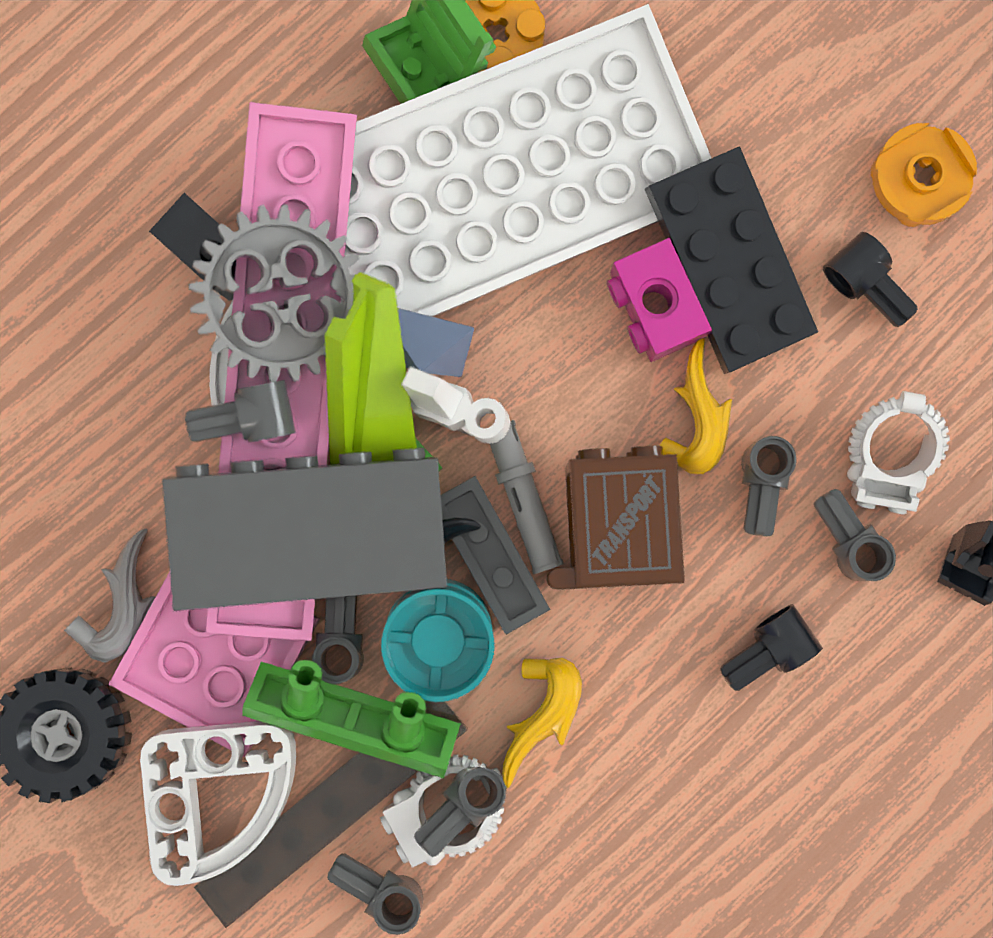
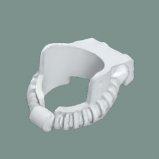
M902 391L899 399L895 400L893 397L888 398L887 402L884 400L878 402V406H871L869 408L870 411L864 412L862 419H858L855 422V428L851 430L853 435L849 437L848 441L851 443L848 446V452H851L849 458L854 463L848 470L847 476L853 482L851 495L857 501V505L869 509H875L876 505L886 506L889 511L903 515L907 513V510L917 511L920 499L916 495L924 490L927 482L926 476H932L935 473V469L942 465L940 461L942 459L945 460L946 454L944 453L948 451L949 445H947V442L950 441L949 435H947L949 432L948 426L944 425L946 423L944 417L940 418L941 413L938 410L934 411L933 405L925 404V395ZM900 412L916 414L924 421L929 431V435H924L918 456L909 465L897 470H884L876 467L870 455V441L873 432L879 424L889 417L900 414Z
M453 755L450 757L444 777L448 774L459 773L467 767L485 768L487 765L483 762L482 764L478 763V759L475 758L473 760L468 759L469 756L463 755V757ZM498 768L492 769L501 776ZM418 771L416 779L412 778L410 782L411 787L396 792L393 803L383 809L384 816L380 817L381 823L388 835L394 833L399 842L396 850L404 864L409 862L413 868L423 862L432 866L437 865L445 857V854H448L449 857H455L456 854H459L461 857L465 856L466 852L470 854L475 852L477 847L479 849L485 845V841L489 842L491 840V834L497 832V824H500L502 821L500 815L504 813V807L502 806L495 814L487 816L471 832L457 835L435 857L428 855L418 845L414 834L427 821L423 809L425 790L442 778ZM482 776L474 777L475 781L479 779L482 781L486 791L490 794L487 780Z

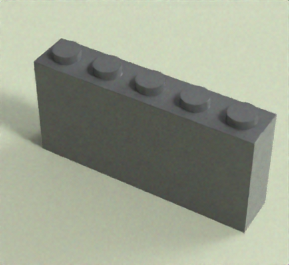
M407 448L393 450V460L372 461L371 452H353L339 454L340 464L318 465L317 456L285 458L286 468L264 469L263 460L230 462L231 472L209 473V464L175 466L176 476L162 479L173 611L447 588L438 458L425 457L424 448Z

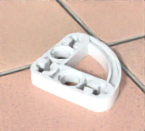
M261 721L168 729L157 733L145 742L141 750L140 763L150 863L153 874L159 881L166 885L180 886L212 878L235 866L260 844L280 817L293 784L296 765V741L292 731ZM266 733H271L272 741L281 742L283 748L279 749L273 758H269L267 750L260 749L251 750L245 755L247 762L242 761L244 745L260 743L266 737ZM240 734H245V735H246V738H245L244 743H243L242 736H241ZM216 736L227 740L232 749L231 758L228 763L215 764L209 760L205 752V744L209 738ZM164 743H167L169 751H177L179 758L170 764L171 780L181 776L182 782L171 781L159 786L157 780L161 781L168 775L166 760L157 759L156 752L164 747ZM269 772L263 799L249 824L227 843L204 853L196 779ZM168 793L176 794L184 801L185 814L182 819L169 820L164 817L159 807L162 795ZM187 829V833H183L177 839L179 855L188 856L189 861L181 870H177L176 862L167 861L166 859L175 847L174 834L171 833ZM163 833H169L170 835L164 837Z

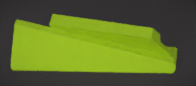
M362 272L355 274L351 281L353 283V305L346 319L333 317L325 333L330 464H340L339 454L371 452L372 461L393 460V450L417 448L410 396L402 386L407 372L396 292L392 285Z

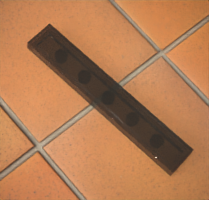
M424 700L426 713L461 723L456 739L468 730V727L447 701L433 702ZM358 752L283 813L260 844L242 861L219 875L200 881L194 888L224 927L227 928L418 770Z

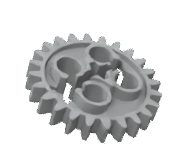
M264 205L259 206L257 222L251 223L242 211L237 213L236 220L239 230L234 233L229 227L221 223L217 230L223 240L222 245L220 246L205 240L202 246L212 259L210 262L194 261L192 266L198 272L205 275V280L189 284L188 289L195 293L203 294L204 299L203 302L190 307V312L207 314L209 320L197 330L198 334L215 332L218 338L211 346L210 351L216 353L226 347L232 352L228 358L227 366L231 369L242 359L247 360V377L250 378L255 377L261 366L267 367L270 382L277 381L281 368L287 369L292 381H299L300 365L303 364L313 374L321 373L318 357L323 355L326 358L325 333L333 317L346 319L353 305V283L351 281L354 275H350L348 268L360 259L358 254L342 257L339 250L344 246L347 237L344 235L333 241L327 239L326 235L331 223L328 220L321 223L316 229L309 227L310 211L307 209L299 216L296 222L290 220L288 205L281 206L277 219L270 218ZM293 248H302L312 256L314 268L311 276L314 278L324 275L330 270L332 265L336 266V270L332 274L333 279L330 286L336 291L335 294L342 298L343 302L340 303L329 296H322L317 299L316 303L322 308L324 313V321L322 326L314 332L302 329L296 319L298 307L303 302L311 299L310 294L286 299L284 301V310H278L275 301L250 305L251 311L255 310L265 313L272 323L270 335L261 342L249 340L244 335L242 321L245 314L243 312L237 311L231 317H228L223 325L219 323L224 315L222 311L226 303L219 298L220 294L215 292L212 287L217 286L221 290H226L230 293L235 292L240 287L231 276V265L238 258L248 257L253 259L261 270L259 282L255 286L246 289L247 295L271 289L273 279L279 280L282 288L308 283L307 278L293 276L286 267L287 253Z

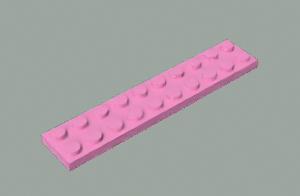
M249 103L241 211L248 217L251 223L257 222V210L261 205L265 206L271 219H277L281 206L288 205L291 221L296 222L299 216L307 209L310 211L309 227L316 229L326 220L331 222L326 238L330 241L347 235L357 114ZM346 242L339 250L342 257H345ZM293 248L287 253L286 267L293 276L307 278L308 283L282 288L279 280L273 279L271 289L247 295L246 289L255 286L259 282L261 270L259 265L251 258L241 257L236 259L235 282L240 287L233 295L232 315L237 311L245 314L242 321L244 335L249 340L261 342L270 335L272 330V323L269 317L261 311H251L250 305L275 301L278 310H284V301L286 299L310 294L311 299L303 302L298 307L296 319L302 329L308 332L318 330L323 324L324 313L322 308L316 303L317 299L322 296H329L341 303V298L335 294L336 291L330 286L333 279L332 274L336 270V266L332 265L330 270L324 275L314 278L311 276L314 268L312 256L302 248ZM323 355L318 357L321 373L317 375L313 374L305 364L300 365L299 381H292L286 368H281L277 381L285 380L296 433L248 443V440H244L242 433L222 437L219 473L231 472L230 462L263 460L264 469L286 468L285 458L317 456L318 465H327L329 429L326 358ZM242 359L232 369L227 366L224 403L235 401L234 393H237V389L271 383L268 378L267 367L261 366L255 377L250 378L247 377V360ZM315 599L207 608L205 633L311 641Z

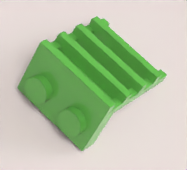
M412 0L405 17L366 34L362 43V47L400 104L486 69L488 62L485 56L493 53L496 49L493 38L488 31H485L465 0Z

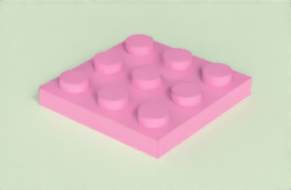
M169 572L108 685L186 727L254 722L258 720L242 716V711L261 661L291 670L292 666L300 658L308 641L205 633L207 608L173 611ZM316 616L313 617L312 633L320 620ZM240 734V735L242 736L243 743H244L245 738H246V735H245V734ZM214 736L209 738L232 751L230 744L222 737ZM253 744L244 745L243 757L249 753Z

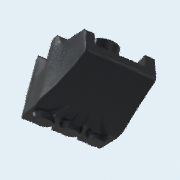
M993 521L967 524L953 535L937 581L950 589L953 588L954 591L966 597H971L972 600L984 606L993 602Z

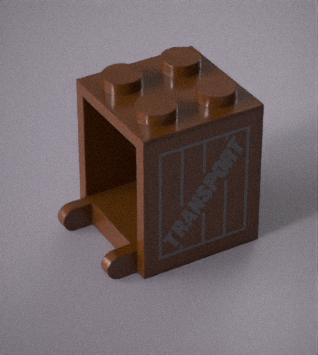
M662 446L633 447L631 452L626 453V457H610V449L607 448L579 450L576 459L569 460L565 467L570 567L551 570L547 574V584L553 589L561 590L685 583L677 454L663 455Z

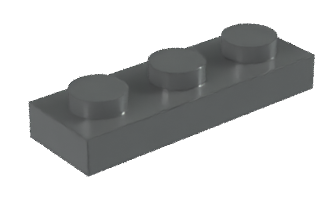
M476 476L442 494V520L468 518L481 525L480 529L461 534L452 540L504 633L507 635L549 611L550 608Z

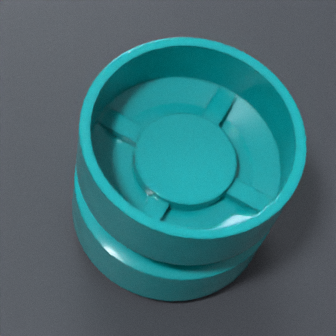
M447 579V588L404 591L391 607L382 633V658L390 677L405 692L416 693L423 700L433 702L457 699L469 693L480 684L489 671L494 656L492 621L481 597L467 585L452 579Z

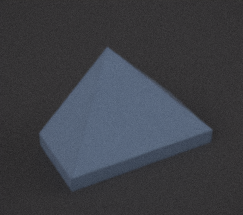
M398 308L406 368L413 367L428 374L462 377L474 327Z

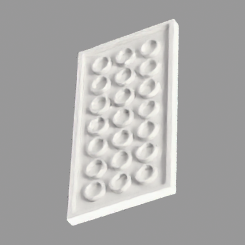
M649 4L357 121L345 256L358 254L360 259L348 268L350 275L362 272L386 282L395 289L398 308L434 317L658 222L645 188L709 160L711 155Z

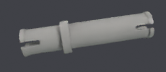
M512 420L505 437L498 442L491 443L490 446L499 473L495 475L498 485L504 484L517 527L521 533L533 568L532 572L537 574L563 565L564 562L559 555L547 515L531 474L536 472L533 462H527L515 427L516 423Z

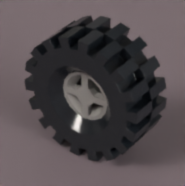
M60 668L36 673L33 677L22 679L14 684L15 691L3 695L0 699V704L4 706L0 711V767L4 765L8 771L1 778L8 787L16 783L20 784L22 787L18 794L27 799L39 795V802L51 803L58 799H61V802H65L98 788L99 785L107 782L116 774L113 770L122 765L127 754L122 753L123 748L131 744L132 733H125V724L132 721L130 712L122 713L119 706L120 703L125 701L120 692H110L108 689L110 685H108L109 681L104 677L94 678L92 677L93 672L85 669L72 670V668ZM68 723H70L69 728L71 729V734H73L74 736L69 735V731L66 728Z

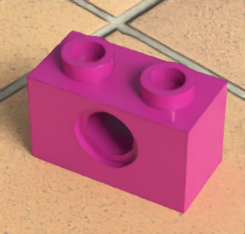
M670 238L613 263L610 271L612 279L607 280L608 290L617 308L625 306L633 323L627 326L631 341L639 354L646 351L650 362L692 345L699 339L706 338L712 331ZM651 292L661 294L668 303V311L662 314L649 312L643 305L642 297Z

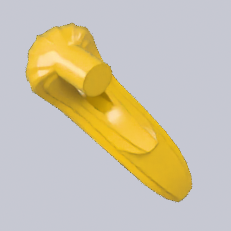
M705 338L699 339L692 347L686 367L685 385L674 388V391L685 400L693 414L695 422L693 441L688 448L668 438H664L660 444L663 447V455L677 454V465L690 474H704L718 464L726 445L732 399H728L720 405L708 390L703 369Z
M525 658L522 662V677L524 679L547 680L548 689L544 702L531 717L522 722L507 725L508 730L514 733V738L506 753L502 770L503 781L507 788L512 784L523 759L539 741L555 734L560 745H563L582 694V679L574 663L564 658Z

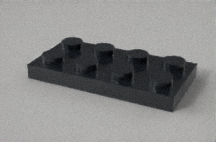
M740 146L645 188L666 239L670 238L711 326L712 331L707 336L724 374L731 373L818 333V329Z

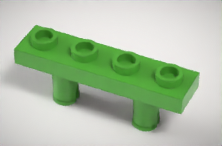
M310 660L297 661L291 670L261 661L244 702L242 716L444 779L461 723L426 713L425 701L418 694L412 692L401 693L396 698L395 703L321 680V668Z

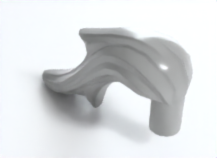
M147 528L137 532L126 543L113 570L101 569L109 583L113 600L111 619L105 628L97 632L78 615L64 630L94 660L106 663L124 655L155 599L154 596L142 599L136 583L137 557L148 531Z

